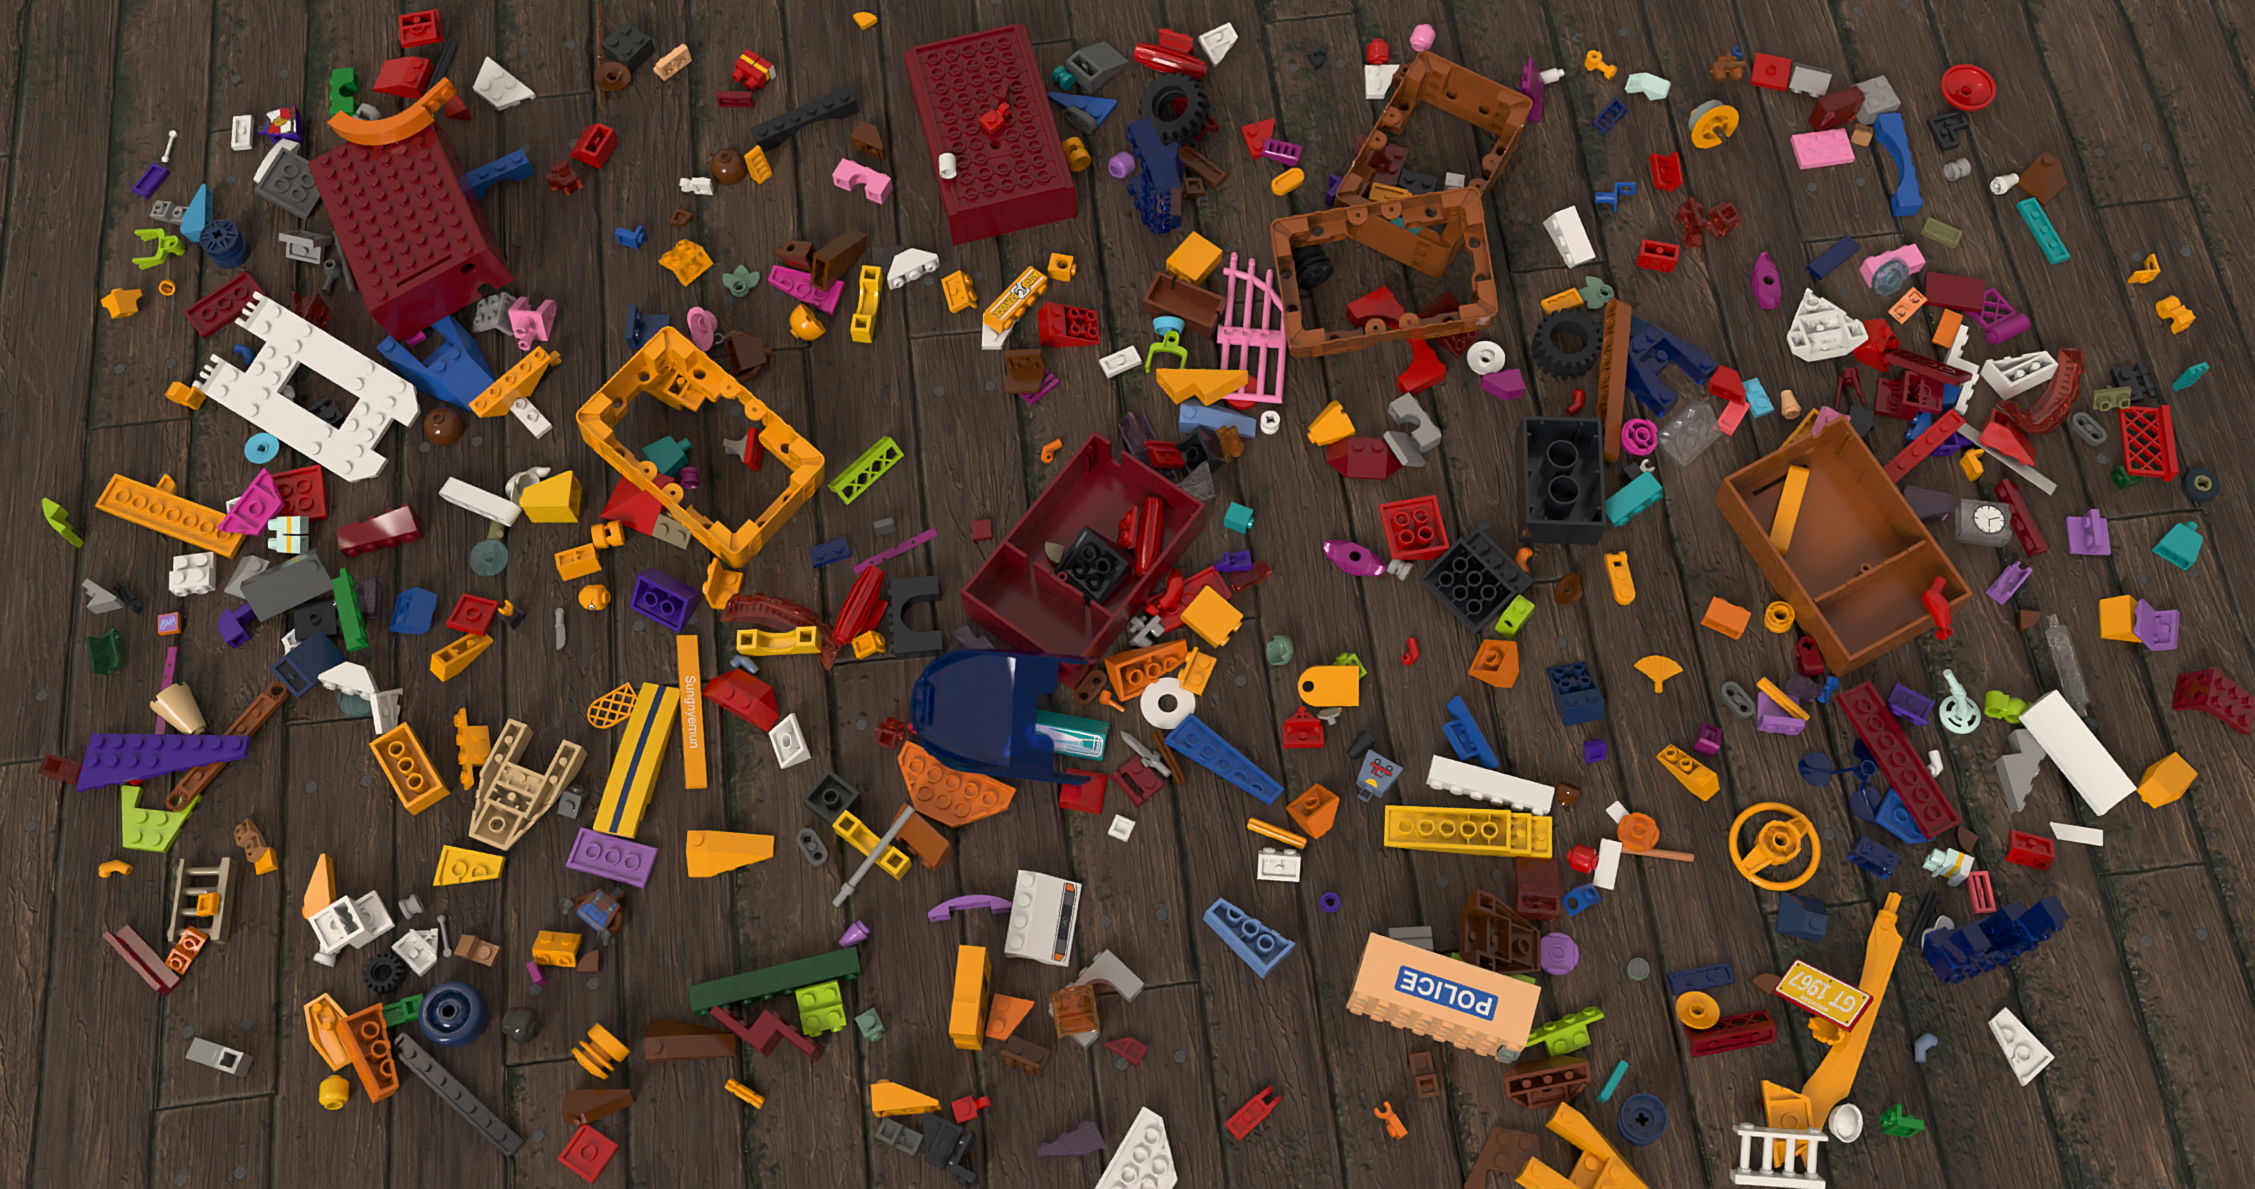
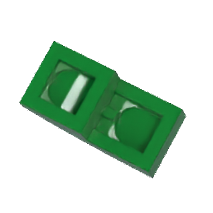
M423 994L400 999L401 1002L382 1006L386 1029L418 1019Z

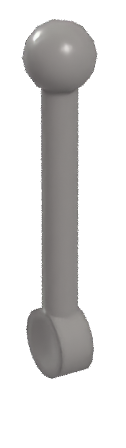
M439 915L437 921L441 926L445 947L443 955L451 957L453 951L449 949L444 923L446 917Z

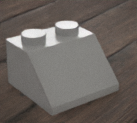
M1793 62L1788 86L1792 88V92L1802 93V91L1809 92L1810 96L1819 98L1820 95L1825 96L1832 74L1827 69Z

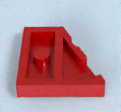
M1274 118L1241 126V133L1251 159L1264 156L1261 155L1265 139H1272Z

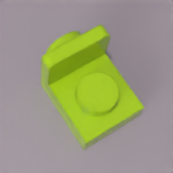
M1344 652L1337 656V661L1332 664L1358 665L1359 679L1367 674L1355 653Z

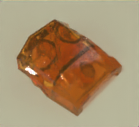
M1092 985L1068 987L1050 993L1058 1039L1073 1034L1100 1031Z

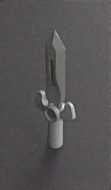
M1120 731L1122 739L1143 757L1141 761L1144 766L1157 768L1165 777L1171 774L1172 771L1159 760L1162 757L1160 753L1153 751L1151 754L1133 735Z

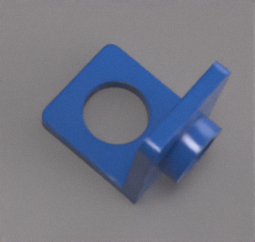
M1592 883L1576 887L1561 898V902L1571 917L1586 907L1602 901ZM1571 897L1576 898L1578 901L1576 909L1569 905Z

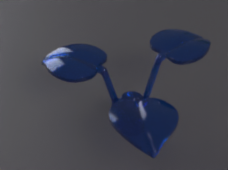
M1861 738L1853 746V754L1858 759H1861L1860 763L1854 767L1830 770L1832 767L1830 759L1820 752L1810 753L1798 762L1800 774L1808 783L1814 786L1829 784L1830 774L1854 772V775L1858 779H1863V782L1860 786V791L1853 793L1850 798L1851 810L1859 818L1878 824L1874 821V817L1882 803V797L1875 788L1869 787L1864 789V787L1870 781L1869 777L1876 773L1879 765Z

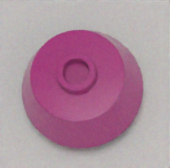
M1638 418L1629 420L1623 426L1621 432V447L1631 455H1647L1651 453L1658 444L1657 427L1650 420L1645 421Z

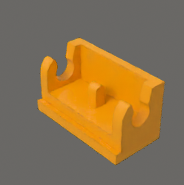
M593 543L554 554L557 569L563 581L602 570L598 560L599 556Z

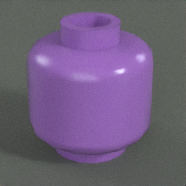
M1122 151L1109 160V172L1114 177L1123 179L1135 169V160L1127 152Z

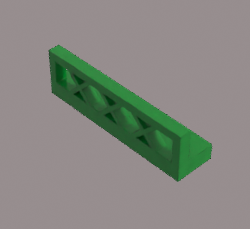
M346 568L339 569L341 577L332 579L331 582L346 647L349 652H353L370 645L354 577Z

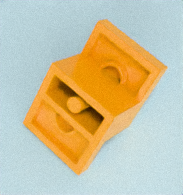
M674 369L651 390L647 391V394L680 412L685 406L697 413L706 399L705 395ZM698 374L696 376L697 379H703L705 377V375Z

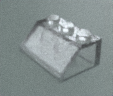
M1693 400L1656 434L1661 450L1681 468L1685 469L1717 440L1723 432L1710 404Z

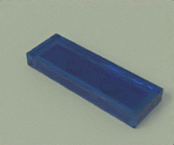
M1847 235L1811 262L1806 269L1820 281L1858 252L1861 247Z
M1730 962L1668 973L1666 975L1672 996L1735 983Z

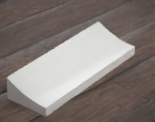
M2057 690L2044 694L2018 717L2098 816L2104 815L2115 804L2137 789Z

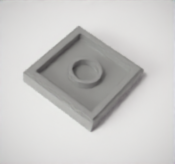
M1387 431L1383 435L1403 466L1422 467L1426 464V461L1407 433Z

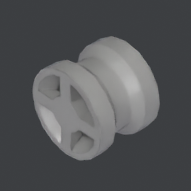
M416 893L410 895V898L407 900L402 899L399 901V906L407 919L412 918L415 913L424 912L423 904Z

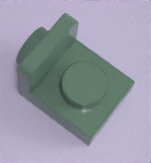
M874 1008L855 1018L867 1042H875L884 1036L883 1033L886 1032V1029Z

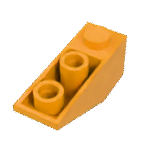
M1671 743L1656 756L1690 792L1706 802L1720 789L1716 773Z

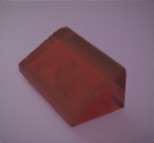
M1260 559L1252 564L1253 569L1237 571L1228 576L1227 579L1235 592L1239 593L1270 577V568Z

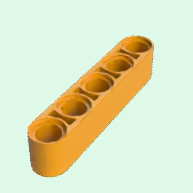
M1792 464L1789 467L1770 535V540L1782 557H1786L1810 472L1808 468Z

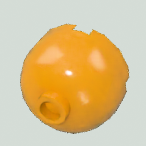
M804 304L797 306L791 313L790 325L792 329L790 331L797 339L801 337L806 341L816 340L826 332V329L820 320L817 321L814 317L815 314Z

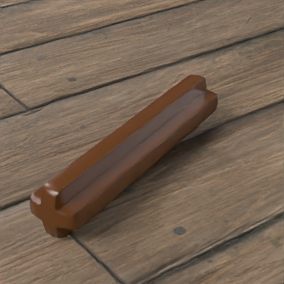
M1162 730L1154 731L1152 738L1168 768L1172 771L1171 774L1176 784L1181 785L1185 783L1187 778L1171 747L1164 742L1166 737Z

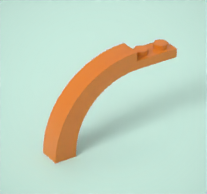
M444 77L414 105L395 116L367 121L353 118L340 110L327 123L339 136L356 144L384 145L394 143L418 133L434 121L431 115L454 96L457 90Z

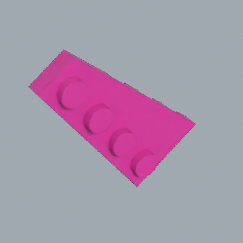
M773 265L768 278L770 285L832 317L845 286L843 281L837 280L827 292H823L810 285V273Z

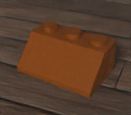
M906 803L901 806L890 828L907 808L908 805ZM915 811L894 836L897 842L903 841L907 845L906 849L914 857L918 855L922 859L921 863L928 870L932 868L937 872L953 855L950 843Z

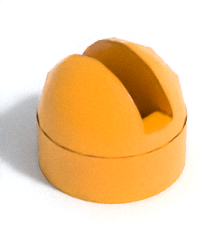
M165 279L160 283L159 290L162 294L172 295L175 292L176 285L172 280Z

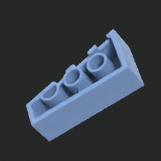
M1222 898L1217 900L1205 912L1203 920L1262 979L1295 946V943L1291 940L1288 941L1281 937L1278 932L1263 926L1260 921L1250 918L1242 910Z

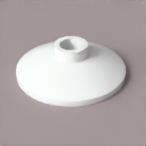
M1480 341L1470 347L1467 354V362L1470 368L1478 374L1497 373L1504 366L1505 354L1497 344L1490 341Z

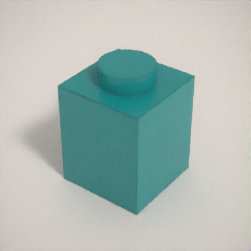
M1231 502L1224 517V526L1246 534L1247 529H1251L1255 521L1253 510Z

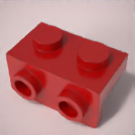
M1673 152L1670 156L1656 153L1649 156L1654 188L1672 192L1683 183L1678 152Z

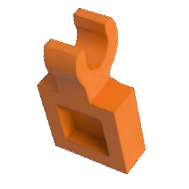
M1384 1102L1383 1105L1386 1108V1113H1380L1378 1108L1374 1109V1113L1378 1118L1386 1120L1388 1124L1386 1129L1393 1138L1396 1136L1400 1140L1408 1132L1396 1114L1392 1112L1390 1104Z

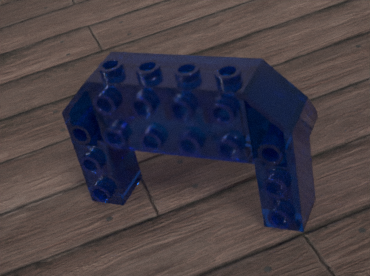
M1149 117L1128 124L1126 138L1129 144L1132 143L1134 155L1140 159L1142 173L1128 178V194L1133 196L1134 206L1137 211L1140 210L1142 223L1147 225L1149 231L1155 235L1167 234L1171 230L1181 227L1184 208L1185 166L1183 160L1179 157V143L1177 141L1163 146Z
M2055 895L2040 900L2028 911L2021 901L2001 907L1991 916L1950 930L1943 927L1926 933L1924 935L1923 956L1941 983L1944 985L1950 982L1957 984L1965 980L1967 976L1971 979L1981 974L1983 970L1985 973L1994 970L1997 965L2004 967L2010 964L2013 958L2025 951L2031 952L2040 947L2039 942L2050 939L2052 932L2055 933L2065 927L2064 923L2071 917Z

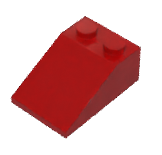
M415 56L386 60L373 87V91L419 100L423 97L434 67L429 59Z

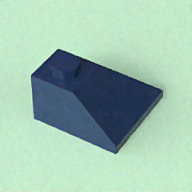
M1781 891L1776 932L1816 942L1824 938L1828 918L1824 901Z

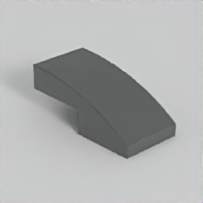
M884 1117L875 1135L879 1140L916 1158L924 1144L922 1134L887 1117Z

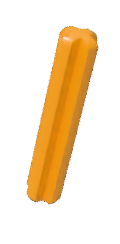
M1766 677L1759 680L1757 687L1793 718L1804 719L1805 722L1809 719L1810 716Z
M1253 817L1249 819L1247 824L1248 829L1299 849H1304L1307 839Z

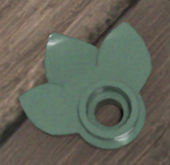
M740 265L733 275L723 274L724 285L731 289V293L735 297L746 296L749 289L755 287L760 280L759 272L749 274L743 265Z
M1586 276L1587 287L1577 291L1582 300L1588 302L1587 308L1589 309L1601 308L1604 303H1608L1614 297V291L1611 286L1604 285L1601 279L1592 276Z

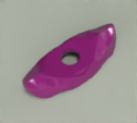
M1764 251L1753 264L1751 286L1754 295L1758 299L1760 308L1775 309L1779 308L1781 301V282L1775 264L1768 252ZM1763 278H1771L1773 280V284H1765Z
M1341 540L1324 541L1323 550L1326 557L1333 560L1341 570L1348 574L1379 577L1387 570L1386 564L1365 547ZM1352 552H1358L1361 559L1359 561H1352L1349 555Z

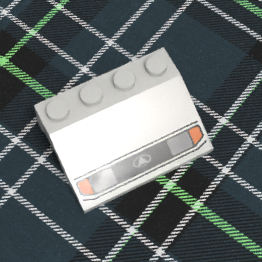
M1019 870L1004 951L1006 958L1022 957L1035 959L1046 964L1068 967L1082 884L1042 873Z

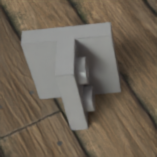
M303 230L279 233V240L287 242V258L315 264H324L325 246L333 244V237Z

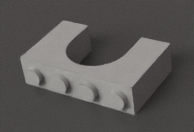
M1108 949L1104 953L1100 951L1094 957V963L1089 968L1086 966L1078 974L1080 978L1075 983L1070 982L1063 990L1065 992L1060 999L1056 997L1048 1006L1050 1008L1048 1010L1049 1015L1085 1050L1101 1033L1084 1016L1079 1008V999L1082 992L1092 984L1104 983L1112 986L1131 1003L1144 989V983Z

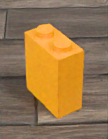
M1193 231L1166 260V271L1170 276L1199 286L1222 261L1223 251Z
M1208 585L1180 616L1183 622L1215 649L1219 645L1223 647L1230 639L1228 634L1232 630L1236 632L1243 624L1240 621L1243 615Z

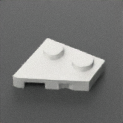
M403 688L370 694L376 734L387 733L397 727V718L401 707L397 705L398 695H403Z

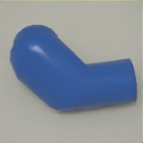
M236 344L234 348L235 353L243 355V363L251 366L256 358L254 349Z

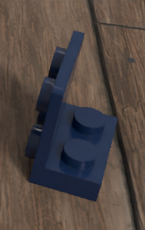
M628 305L625 339L629 348L641 349L663 327L670 326V315L642 314L636 305Z

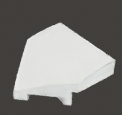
M438 928L426 931L410 929V933H407L391 947L420 977L437 962Z

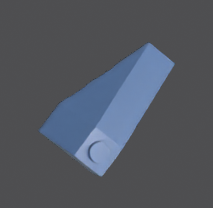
M1190 397L1181 402L1179 432L1191 433L1199 427L1208 435L1255 438L1256 419L1215 403L1206 407L1199 398Z

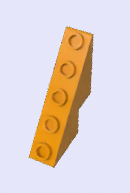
M538 346L469 403L470 408L480 418L507 415L516 398L531 396L552 358L541 346Z
M1162 368L1156 369V380L1176 405L1196 394L1207 407L1248 384V371Z

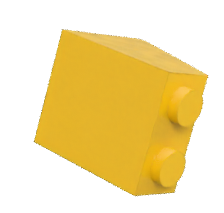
M573 471L564 472L524 488L523 496H520L519 500L520 507L523 508L532 523L578 522L582 486Z

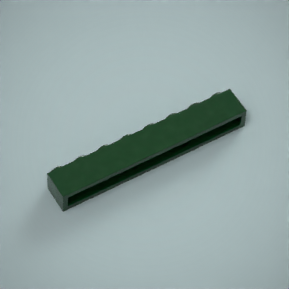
M854 946L688 986L691 1009L696 1016L706 1017L711 1015L710 1011L714 1006H717L719 1009L724 1006L730 1011L734 1006L738 1005L747 1007L759 1000H762V1002L772 1001L775 999V996L783 995V997L793 996L796 994V989L837 979L838 981L845 979L847 982L855 981L858 979V976L863 975L858 949Z

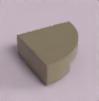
M1045 542V551L1052 563L1058 565L1062 559L1065 546Z

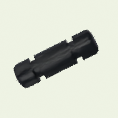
M119 581L114 585V589L134 613H140L144 609L142 603L139 602L123 581Z

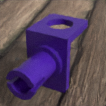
M1954 432L1944 441V445L1938 446L1930 454L1931 457L1951 456L1960 446L1970 447L1973 442L1964 435H1957Z

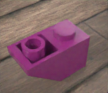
M1506 369L1498 373L1489 372L1482 376L1480 382L1482 389L1504 401L1521 398L1525 391L1520 369Z

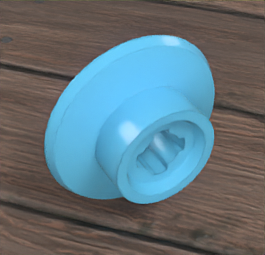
M270 433L256 434L247 441L244 449L245 456L253 463H266L272 460L278 453L279 442Z

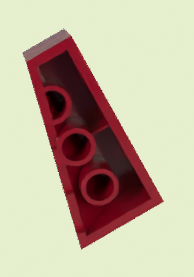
M406 502L401 504L402 508L400 509L390 508L386 510L384 515L377 516L374 514L369 516L366 522L356 521L336 529L339 550L345 557H357L359 554L373 553L387 547L394 548L403 543H414L419 539H423L420 517L410 504Z

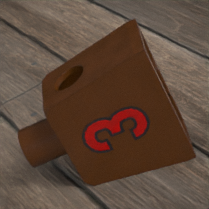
M788 240L784 248L778 247L775 254L777 258L784 260L787 268L811 274L813 254L817 251L812 242Z

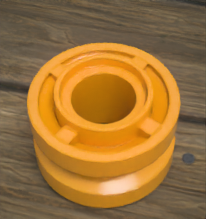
M1773 602L1766 610L1764 616L1765 626L1774 633H1784L1791 628L1795 618V611L1786 602ZM1780 615L1784 619H1778L1775 616Z

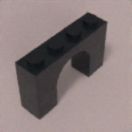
M938 575L891 579V586L888 587V598H892V605H888L889 616H893V623H889L890 635H894V641L890 642L891 654L895 653L896 660L944 656L941 630L915 632L903 624V616L912 605L922 602L941 601Z

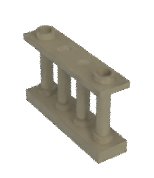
M224 857L219 866L193 867L191 862L186 859H180V864L176 869L177 884L171 925L167 931L169 942L177 945L186 931L184 929L186 916H197V908H187L188 897L216 892L220 893L218 914L210 915L214 917L213 925L210 928L196 929L210 936V940L217 944H228L238 871L237 861L230 857ZM219 875L218 885L216 887H190L191 876Z

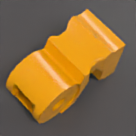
M2169 296L2156 303V310L2162 319L2173 318L2174 321L2171 325L2173 334L2187 329L2196 318L2192 310H2187L2185 305L2181 306L2176 296Z
M172 382L165 393V396L171 401L189 406L193 410H198L206 398V395L196 386H192L190 389L180 382Z

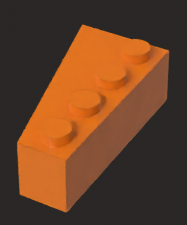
M382 1002L341 1019L336 1026V1030L373 1104L393 1095L399 1087L394 1060H392L390 1051V1040L387 1037V1026L383 1017Z

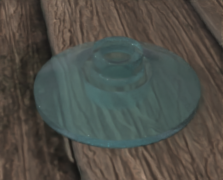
M485 540L478 543L471 550L469 565L478 575L493 576L505 568L508 563L509 554L501 542Z

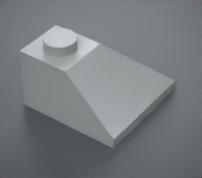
M253 555L243 557L224 592L246 600L240 590L241 582L274 567V565L270 561Z

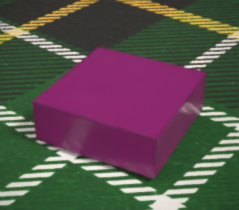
M535 961L526 964L537 985L542 987L547 984L548 981L540 965Z

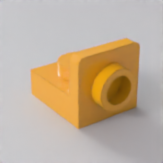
M1983 448L1966 451L1963 458L1959 461L1969 481L1976 480L1984 471L1981 462L1978 460L1985 452Z
M872 630L856 637L852 641L856 658L863 659L876 651L882 653L886 651L884 637Z

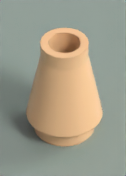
M1785 390L1781 392L1782 415L1786 419L1797 418L1800 415L1801 407L1793 396L1792 391Z

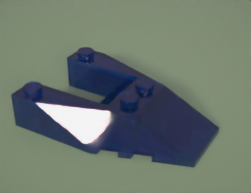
M1631 314L1625 386L1661 419L1675 407L1679 397L1656 374L1674 361L1701 386L1714 375L1719 364L1705 351ZM1604 322L1601 325H1599V333H1602V336L1604 332Z

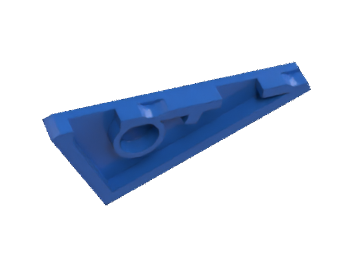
M1049 92L1047 95L1048 100L1065 110L1069 106H1075L1092 116L1096 121L1097 129L1118 106V101L1113 99Z

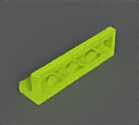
M883 436L827 486L831 491L836 492L844 503L848 505L903 457L904 454L891 437ZM892 447L897 455L892 459H886V451ZM876 460L881 461V469L877 472L872 471V463ZM861 473H867V481L864 484H857L858 476ZM847 485L853 486V492L847 498L842 490Z

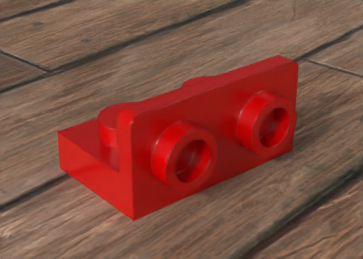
M2010 830L2008 834L2009 851L2005 860L2047 871L2055 859L2053 839Z

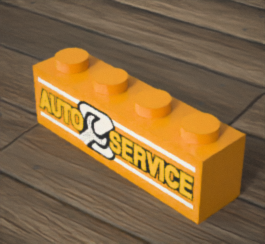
M1029 266L986 309L983 323L1000 334L1006 329L1009 330L1014 321L1023 316L1028 306H1033L1036 298L1046 292L1048 277Z

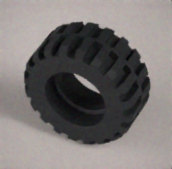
M1173 72L1167 73L1165 77L1161 75L1157 77V81L1154 82L1153 80L1149 83L1150 87L1148 89L1145 88L1143 91L1144 96H1141L1139 100L1141 104L1138 107L1139 119L1143 127L1157 142L1159 141L1163 145L1169 144L1173 147H1176L1179 143L1182 146L1187 144L1186 141L1188 140L1190 142L1195 140V136L1203 132V126H1207L1208 121L1206 118L1210 117V102L1204 90L1191 76L1179 72L1176 75ZM1180 97L1187 98L1186 110L1178 119L1170 122L1161 120L1162 111L1171 100Z

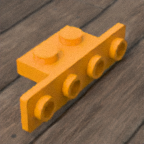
M461 708L454 717V725L458 727L456 743L457 746H460L458 755L459 764H462L460 779L461 783L464 784V789L469 790L474 784L472 767L484 766L491 753L488 726H467L466 709Z

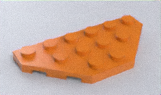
M907 740L897 758L916 813L952 829L1007 810L1017 792L1011 786Z

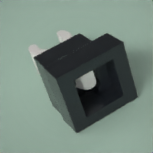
M1648 459L1644 460L1640 466L1633 462L1622 468L1618 477L1627 486L1647 470L1652 473L1655 467L1650 469L1645 467L1649 461Z

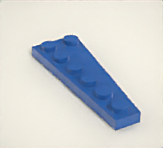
M1192 713L1165 738L1164 742L1270 806L1284 791L1281 785Z

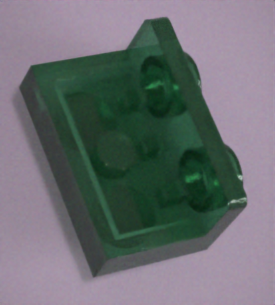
M111 629L99 638L88 636L85 639L93 673L110 676L126 665L119 630Z

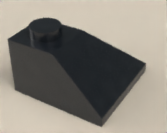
M1199 427L1174 446L1175 449L1179 450L1186 464L1181 469L1186 481L1212 473L1227 462L1220 445Z

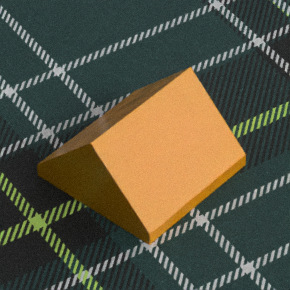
M2124 595L2099 600L2100 638L2142 642L2134 633V625L2137 623L2135 608L2138 606V602L2133 597Z

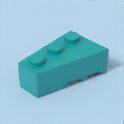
M1647 470L1605 501L1606 517L1615 528L1619 525H1625L1630 518L1664 497L1663 488Z

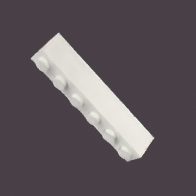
M1436 755L1432 758L1426 784H1429L1434 789L1441 790L1444 788L1456 795H1469L1474 800L1481 801L1484 799L1491 801L1490 803L1496 806L1506 805L1514 811H1528L1533 816H1547L1555 790L1554 787Z

